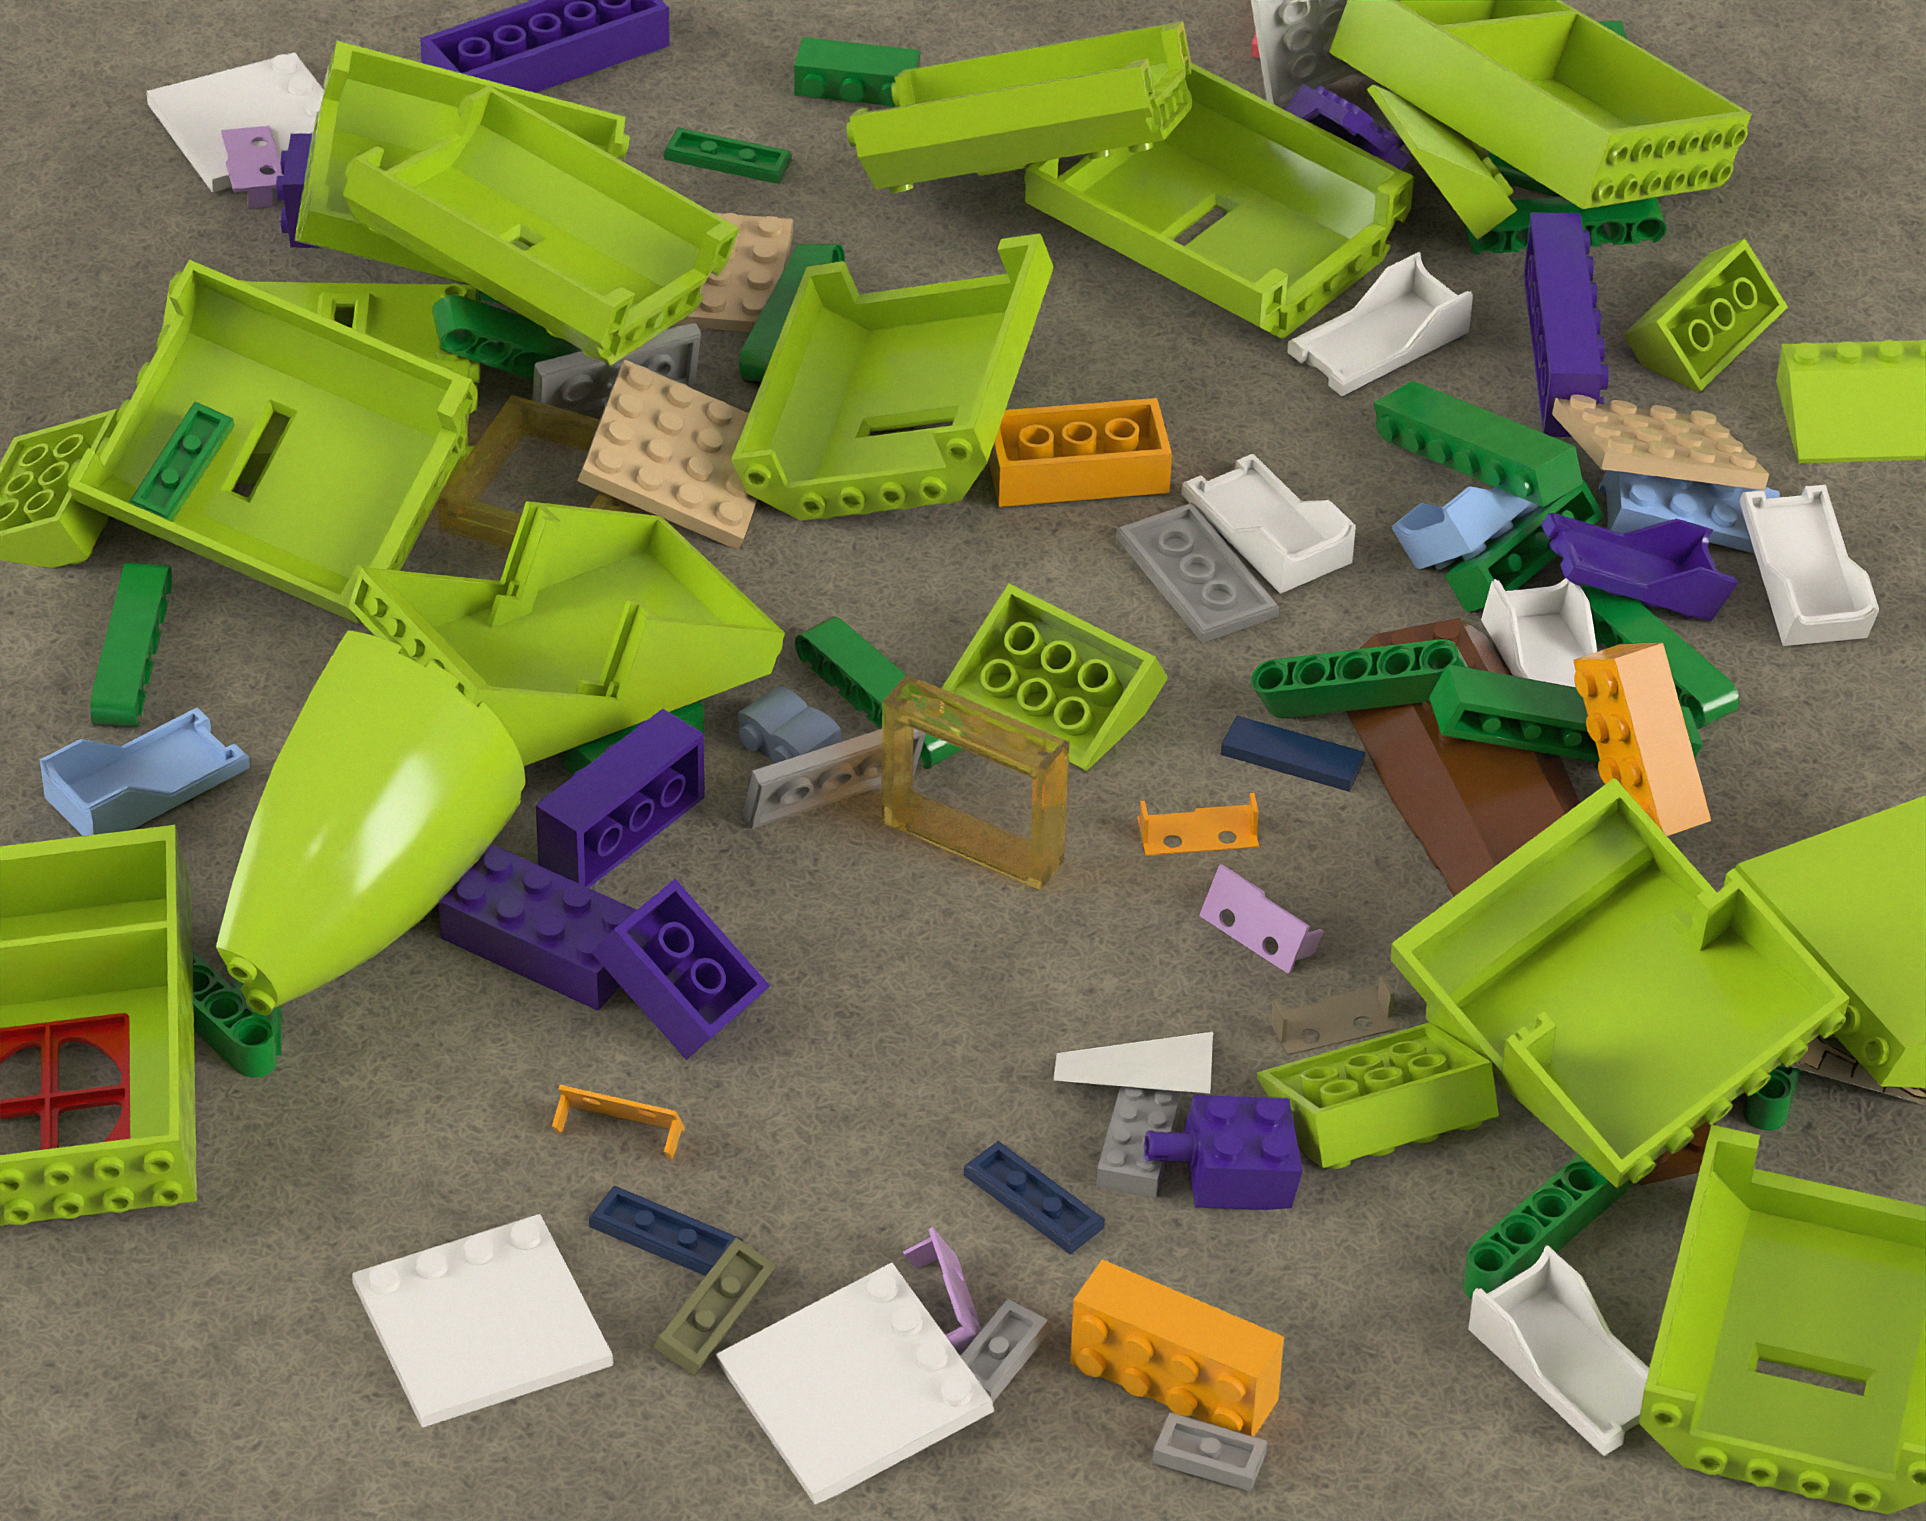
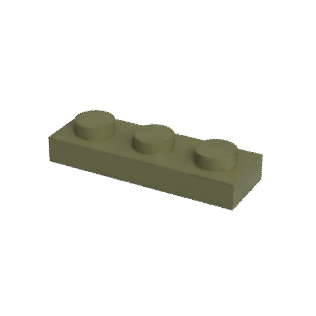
M736 1237L660 1334L653 1348L695 1376L770 1279L777 1265Z

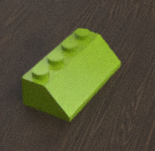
M1742 239L1710 252L1634 323L1623 336L1643 367L1696 392H1700L1776 320L1788 306L1746 239Z

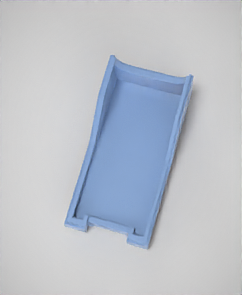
M1607 470L1599 486V491L1606 494L1608 530L1625 534L1678 518L1713 529L1709 538L1710 543L1755 554L1739 500L1742 492L1761 490ZM1768 487L1763 490L1767 499L1780 498L1779 491L1769 489Z
M1470 486L1443 507L1425 503L1418 504L1393 524L1392 530L1414 567L1420 570L1434 565L1439 570L1456 561L1459 556H1462L1463 560L1466 561L1479 555L1487 548L1484 542L1488 538L1494 539L1506 533L1513 527L1511 520L1514 517H1522L1536 509L1539 505L1496 487L1487 490Z
M196 707L122 746L79 739L40 759L45 799L82 836L132 830L249 769V756L236 744L225 747L210 733V719Z

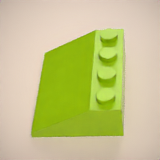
M1372 85L1367 89L1408 149L1477 240L1517 211L1508 198L1514 193L1513 189L1480 145L1397 94L1376 85Z
M1926 340L1782 344L1776 383L1798 463L1926 460Z
M118 409L13 438L0 462V560L56 568L67 564H80L91 556L101 531L107 525L109 515L75 501L68 488L67 478L71 466L77 459L82 460L87 448L97 453L103 439L111 437L118 424L116 421Z
M1008 583L938 695L1056 757L1087 771L1146 714L1167 681L1168 676L1155 656Z
M1430 1022L1256 1072L1257 1079L1269 1098H1289L1300 1150L1305 1156L1325 1169L1344 1168L1351 1163V1160L1366 1155L1384 1156L1392 1153L1395 1147L1410 1142H1431L1436 1140L1440 1133L1450 1130L1475 1129L1480 1127L1484 1120L1499 1116L1492 1062Z

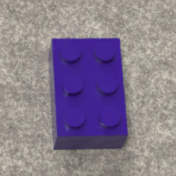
M676 879L671 881L613 929L591 952L686 1060L770 987L766 980Z

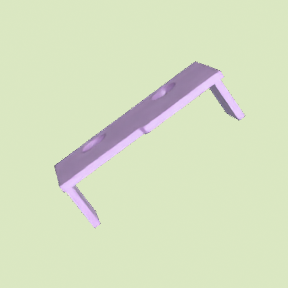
M270 126L221 130L229 159L226 160V167L233 192L247 191L248 210L273 206V189L276 188L277 176L283 175ZM255 141H265L267 145L258 147L252 143ZM263 169H273L276 172L271 175H265L260 171Z
M1222 864L1218 866L1199 915L1288 974L1292 972L1296 960L1310 957L1316 952L1324 932L1321 929L1308 932L1310 928L1308 924L1267 899L1263 890ZM1225 909H1230L1234 913L1235 922L1231 927L1223 922L1222 913ZM1268 937H1273L1278 943V950L1274 955L1270 954L1265 948V941Z
M932 1227L928 1229L931 1235L930 1238L903 1252L914 1267L926 1266L939 1259L943 1278L957 1320L962 1325L945 1336L958 1354L966 1350L982 1328L958 1257Z

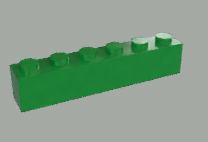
M1412 380L1373 402L1377 417L1376 428L1379 435L1385 441L1541 507L1550 504L1583 484L1574 445Z
M1448 664L1429 696L1441 735L1594 762L1600 761L1596 743L1590 737L1587 730L1586 719L1588 714L1584 699L1578 693L1576 687ZM1680 706L1695 759L1703 743L1689 707Z

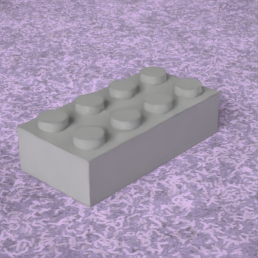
M1120 1086L1097 1167L1096 1187L1157 1197L1166 1161H1145L1144 1138L1147 1130L1174 1132L1180 1112L1181 1091Z

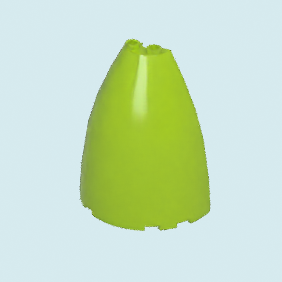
M348 630L314 685L275 761L248 831L231 886L216 948L224 960L229 974L236 980L244 983L240 990L246 998L247 1005L254 1012L261 1015H269L274 1008L314 991L376 956L419 923L479 860L521 803V791L526 784L523 762L513 739L499 718L483 701L476 706L457 689L460 680L431 660L423 666L401 655L403 646L380 637Z

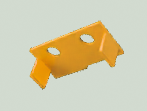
M1250 793L1249 805L1196 808L1194 812L1148 815L1145 801H1140V816H1137L1145 856L1260 847L1257 837L1259 811L1254 793ZM1222 832H1232L1236 835V841L1226 844L1221 842L1218 836ZM1168 836H1177L1181 839L1182 843L1178 847L1171 848L1164 844V839Z
M559 1085L561 1097L552 1124L557 1134H561L564 1129L569 1108H578L670 1129L664 1153L667 1159H673L680 1134L685 1130L677 1111Z

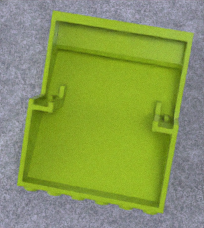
M530 501L525 503L500 581L361 567L348 606L376 637L403 646L401 655L423 666L431 660L460 680L457 689L476 706L483 701L509 732L519 751L523 766L641 723L651 718L662 708L670 712L772 673L776 658L782 650L785 635L782 629L662 516Z
M1613 778L1391 943V962L1427 1002L1425 1019L1491 1061L1494 1080L1616 1188H1619L1629 1179L1633 1183L1642 1180L1656 1166L1654 1160L1664 1152L1669 1150L1671 1154H1675L1693 1139V1130L1705 1121L1711 1125L1722 1119L1731 1110V1101L1743 1092L1750 1096L1760 1090L1771 1077L1768 1074L1781 1063L1789 1067L1798 1061L1808 1050L1806 1044L1819 1034L1823 1038H1827L1836 1032L1846 1021L1844 1015L1850 999L1734 868L1726 873L1724 887L1716 892L1616 778Z
M1926 795L1738 863L1734 869L1850 998L1844 1015L1846 1021L1833 1034L1880 1086L1926 1088Z

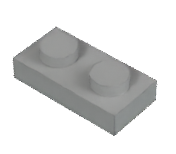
M1007 1299L960 1357L990 1396L992 1403L1051 1332L1049 1320Z
M1169 1412L1153 1450V1463L1251 1492L1266 1455L1267 1440Z

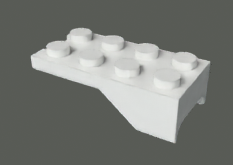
M1418 252L1387 267L1354 309L1288 341L1287 353L1300 363L1305 362L1311 367L1318 368L1329 377L1328 386L1343 396L1469 333L1473 295L1471 291L1456 295L1434 278L1425 269L1421 260V253Z
M1254 454L1236 460L1235 470L1206 481L1202 476H1198L1182 483L1181 495L1189 503H1193L1206 520L1280 594L1352 563L1356 525L1329 500L1301 501Z
M1826 485L1805 486L1801 496L1769 499L1766 498L1765 491L1763 490L1742 492L1739 500L1782 645L1790 646L1867 638L1879 612V607L1869 575L1847 555Z
M1566 578L1559 584L1551 587L1505 591L1500 581L1496 579L1491 582L1481 621L1512 675L1576 687L1574 682L1576 670L1573 660L1597 652L1590 602L1582 588Z
M1545 1246L1540 1259L1518 1276L1487 1294L1481 1288L1475 1289L1472 1297L1468 1330L1603 1456L1621 1446L1624 1441V1432L1639 1424L1643 1392L1649 1367L1611 1333L1583 1277L1549 1246Z

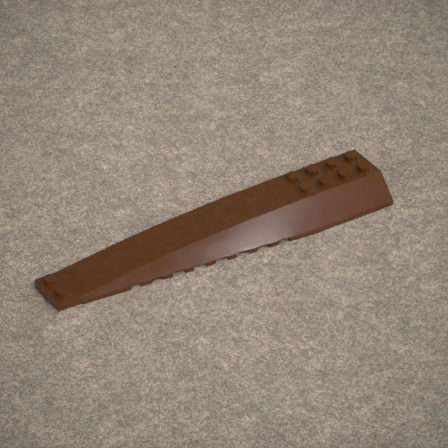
M1461 618L1378 633L1359 648L1364 649L1439 639L1450 640L1457 646L1469 668L1513 676L1493 640ZM1430 701L1346 711L1392 802L1416 839L1419 838L1427 849V856L1436 869L1439 868L1447 880V887L1454 897L1580 804L1559 755L1441 735ZM1705 1121L1692 1131L1694 1137L1684 1148L1675 1154H1671L1667 1150L1655 1159L1656 1166L1646 1177L1639 1181L1640 1186L1699 1173L1711 1125Z

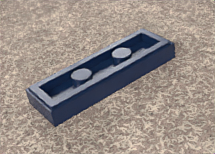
M1238 715L1221 744V755L1348 792H1350L1365 759L1364 751Z
M999 1141L995 1142L964 1166L965 1177L1070 1255L1105 1227V1219Z
M615 1185L589 1217L590 1228L704 1276L709 1273L736 1238L732 1234Z

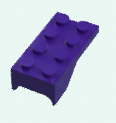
M1302 84L1284 109L1374 156H1378L1399 170L1400 168L1404 169L1411 159L1409 155L1401 150L1405 143L1400 138L1375 123L1374 119L1359 107L1352 105L1344 98L1341 99L1321 85H1318L1313 90L1307 85Z
M1548 513L1541 524L1547 538L1552 539L1550 542L1551 549L1564 559L1560 564L1563 575L1570 582L1579 586L1590 585L1603 589L1608 594L1616 597L1623 595L1640 600L1650 607L1661 606L1674 610L1687 618L1694 616L1712 621L1738 584V579L1718 572L1709 554L1708 542L1713 529L1678 518L1625 534L1555 513Z

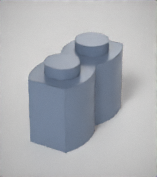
M776 686L738 713V734L742 744L752 752L758 750L771 758L773 764L841 742V728L833 719L816 708L808 707L798 695L782 686Z

